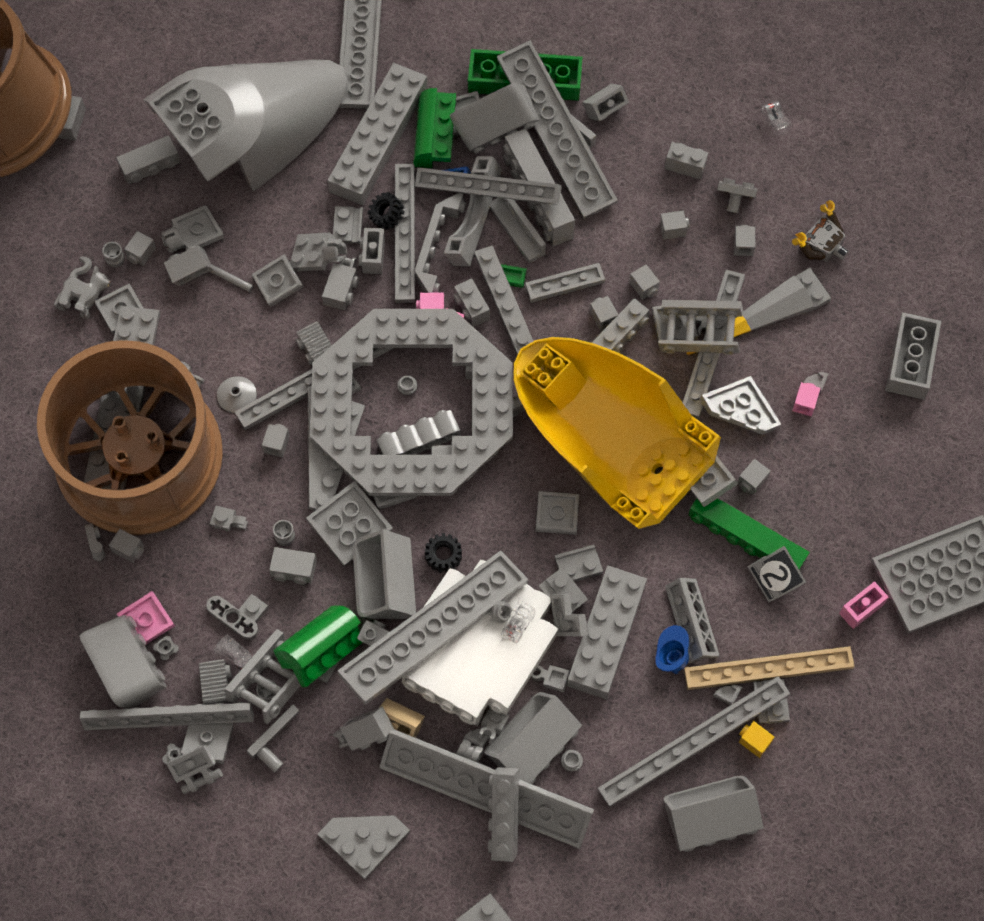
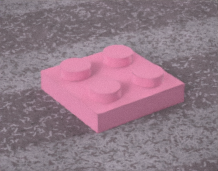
M153 591L117 613L118 617L126 615L134 619L137 625L135 629L138 634L143 636L146 644L175 626Z

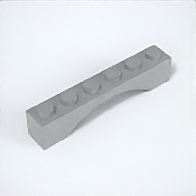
M476 156L471 174L500 177L502 169L493 156ZM470 195L465 218L459 229L449 237L444 251L445 256L453 266L471 265L493 197Z

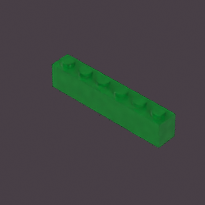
M718 498L705 507L696 499L690 508L688 516L691 517L692 521L697 524L702 523L716 535L724 536L730 544L741 546L751 556L756 555L759 558H763L785 546L800 571L810 553Z

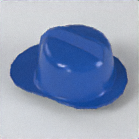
M674 625L666 628L661 633L655 663L660 670L678 674L680 670L687 666L689 662V635L686 629Z

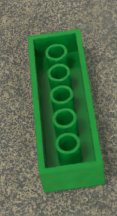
M471 49L468 93L478 91V94H491L510 85L497 60V56L507 51ZM538 54L562 99L579 101L583 57Z

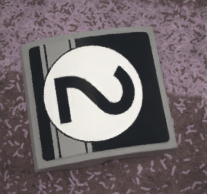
M785 546L747 566L768 602L806 583Z

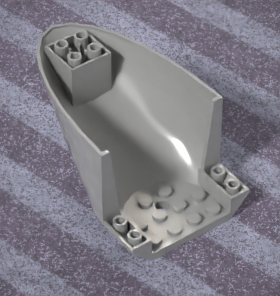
M311 59L277 63H246L201 67L177 76L143 100L151 111L158 115L194 161L196 168L207 182L237 162L249 187L254 192L282 171L322 132L335 115L344 98L347 79L344 67L330 60ZM205 107H208V110L206 112L199 113L200 110L204 109Z

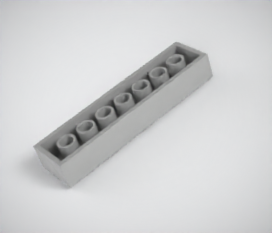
M396 63L392 64L327 180L330 193L362 206L364 205L417 109L420 93L428 89L426 75Z

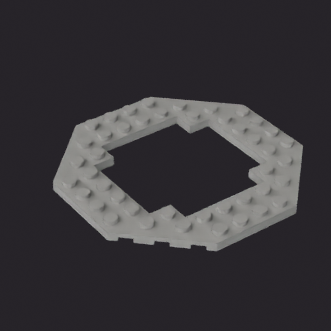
M373 309L312 362L310 439L323 449L324 453L337 463L349 477L357 482L369 496H452L465 481L467 482L478 472L481 466L489 462L505 444H508L513 439L512 362L454 309ZM373 348H453V366H472V436H452V455H371V436H351L353 366H373Z

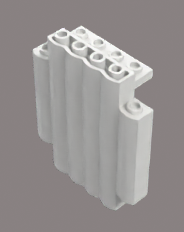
M480 559L474 570L486 561ZM450 568L425 606L463 579L465 575ZM526 584L505 600L513 611L508 621L497 622L493 618L491 610L403 676L402 683L408 690L422 694L423 698L427 701L439 704L443 710L450 714L455 713L462 721L470 725L474 724L478 727L482 721L483 712L488 705L496 713L507 715L557 636L558 628L550 622L543 620L551 607V598ZM512 618H516L526 624L518 642L520 633L516 640L514 639L517 634H514L513 639L503 635L506 629L507 631L512 630L510 628H513L514 624H512V627H508ZM519 623V624H518L516 630H517V629H520V626H522V623Z

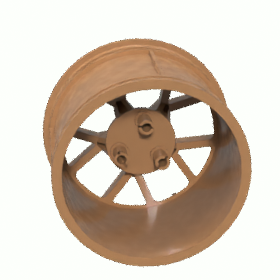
M0 0V71L6 51L12 49L4 72H0V177L13 174L27 167L51 147L67 121L72 98L70 80L63 65L52 53L34 43L24 30L16 13L4 0Z
M129 340L111 341L92 346L76 354L63 364L53 375L41 397L37 414V432L41 449L55 472L57 483L67 502L82 518L89 523H93L94 526L112 533H117L119 529H122L131 535H147L164 531L176 526L194 514L203 505L215 487L223 458L222 439L214 415L204 403L199 386L191 372L169 352L148 343ZM149 386L154 387L155 390L141 411L136 412L124 390L125 387ZM111 391H116L131 416H116L112 421V425L105 433L87 413V408L94 401L99 400L101 396ZM165 391L181 399L190 408L189 414L169 434L162 431L153 420L148 418ZM79 417H82L99 436L98 440L69 444L72 430ZM196 421L191 443L178 440ZM103 449L104 456L109 463L108 474L87 483L72 476L68 456ZM172 449L186 451L181 460L165 475L160 473L158 463L164 452ZM143 474L150 480V483L147 485L120 490L121 483L129 475ZM112 483L111 490L101 489Z

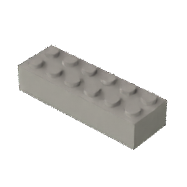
M526 128L505 136V145H503L505 155H503V160L506 166H510L513 179L555 184ZM561 193L558 205L527 201L529 210L535 213L537 225L542 226L544 230L545 240L547 242L550 241L552 247L574 238L575 219Z
M607 565L587 622L588 635L582 637L568 677V687L607 700L646 586L647 578Z

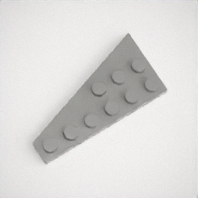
M308 386V509L315 511L335 496L343 469L310 439L312 387ZM353 401L351 436L356 434L365 405Z

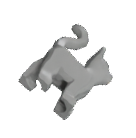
M83 256L80 257L79 261L84 263V266L76 268L71 272L69 278L64 282L63 289L58 295L54 306L56 309L65 312L71 306L70 301L75 300L77 301L75 310L80 311V317L89 319V309L95 303L94 301L98 299L100 292L110 286V281L104 274L99 272L97 266L94 267L89 284L77 279L78 275L87 273L92 266L91 260Z

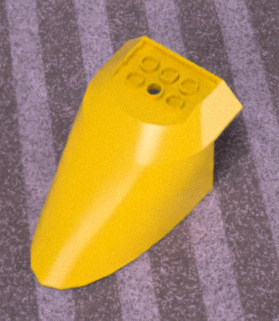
M550 337L539 339L520 349L514 362V383L518 397L528 416L548 442L612 509L636 528L640 529L660 523L687 494L690 488L714 464L721 437L690 414L664 378L640 363L600 345L574 338ZM663 467L659 474H655L657 468Z

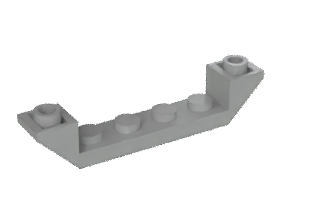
M458 193L435 205L415 268V279L424 293H439L440 284H438L437 276L429 274V260L434 258L436 250L434 244L435 241L439 242L441 235L439 228L440 225H444L446 216L458 219L460 212L463 213L465 210L466 202L463 201L462 193Z

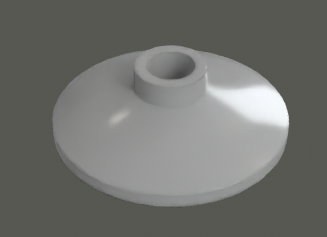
M231 377L225 380L217 391L219 405L230 413H235V411L255 401L257 397L254 384L244 377ZM234 390H239L238 394H233L232 392Z

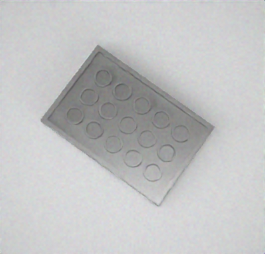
M983 515L871 559L907 634L984 604Z

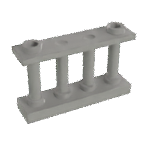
M662 300L661 307L664 315L668 316L666 340H658L660 351L668 354L674 352L723 353L725 355L740 353L738 342H733L735 318L743 317L741 301ZM678 315L688 317L686 340H674L675 322ZM697 316L707 317L705 341H694L695 319ZM717 316L727 317L725 341H713L715 318Z
M278 629L225 687L227 701L233 704L238 699L244 698L262 709L266 724L279 715L284 704L301 686L293 671L282 669L279 663L273 661L276 656L273 650L285 642L284 633ZM265 668H270L289 680L281 688L260 676V673ZM252 683H257L276 695L268 703L247 691V688Z

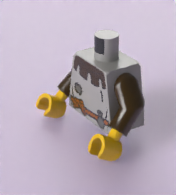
M829 200L826 201L828 209L825 204L820 206V211L827 213V215H823L806 235L803 232L797 233L796 236L798 238L792 240V244L795 246L800 245L799 249L811 260L828 262L833 255L844 260L849 253L846 248L841 246L844 242L845 234L835 212H832L835 204Z

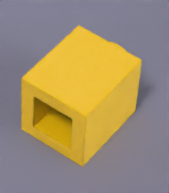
M755 721L750 726L746 724L739 733L742 736L739 743L758 758L762 756L774 739L772 734Z

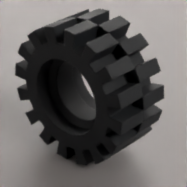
M383 192L381 196H376V200L373 199L371 201L373 205L369 204L371 210H368V217L371 222L381 229L389 230V228H394V224H399L398 220L403 219L401 215L405 213L402 210L405 209V206L392 193ZM390 206L388 212L383 215L385 209Z
M442 533V536L436 534L434 539L431 537L429 543H426L425 559L428 566H431L434 571L437 569L438 573H442V571L447 573L450 568L455 570V566H459L460 560H462V549L456 537L453 539L451 534L445 536V533ZM440 547H448L452 554L448 559L441 560L437 558L436 550Z

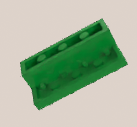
M437 88L426 89L420 93L413 159L414 168L432 169L433 161L451 162L454 125L450 114L455 112L456 93L437 92Z
M340 605L331 606L273 651L282 669H293L301 687H307L363 643L357 638L360 633L357 626L361 622L350 609Z

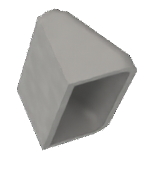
M518 83L510 84L450 114L452 123L468 150L475 154L483 152L485 150L484 147L490 144L495 146L501 143V139L505 138V136L518 132L523 128L527 130L534 127L535 123L540 121L526 87Z
M382 529L357 539L353 545V561L358 615L368 619L407 620L416 613L410 538Z
M122 615L80 634V640L113 702L117 706L131 709L165 689L166 685L163 673L154 664L156 662L154 656L145 647V639L135 629L137 627L136 622L131 616Z
M539 692L504 727L501 734L495 737L494 742L486 747L484 753L498 767L519 769V780L533 784L537 775L548 768L554 756L560 754L564 749V745L578 734L582 724L555 695Z
M736 776L672 793L663 799L674 838L680 851H692L697 846H710L715 844L716 841L723 839L732 840L738 835L754 834L764 828L756 789L744 776Z

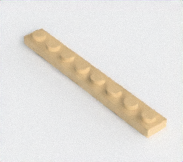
M849 646L685 667L684 675L687 690L770 680L778 676L779 678L848 670L853 669L855 666L851 647Z

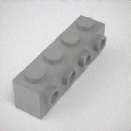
M634 298L592 343L620 353L625 343L631 341L637 331L648 323L649 309Z
M497 767L489 778V788H493L492 797L490 796L489 810H492V818H489L488 830L492 831V839H489L488 853H491V860L513 862L518 854L519 769Z

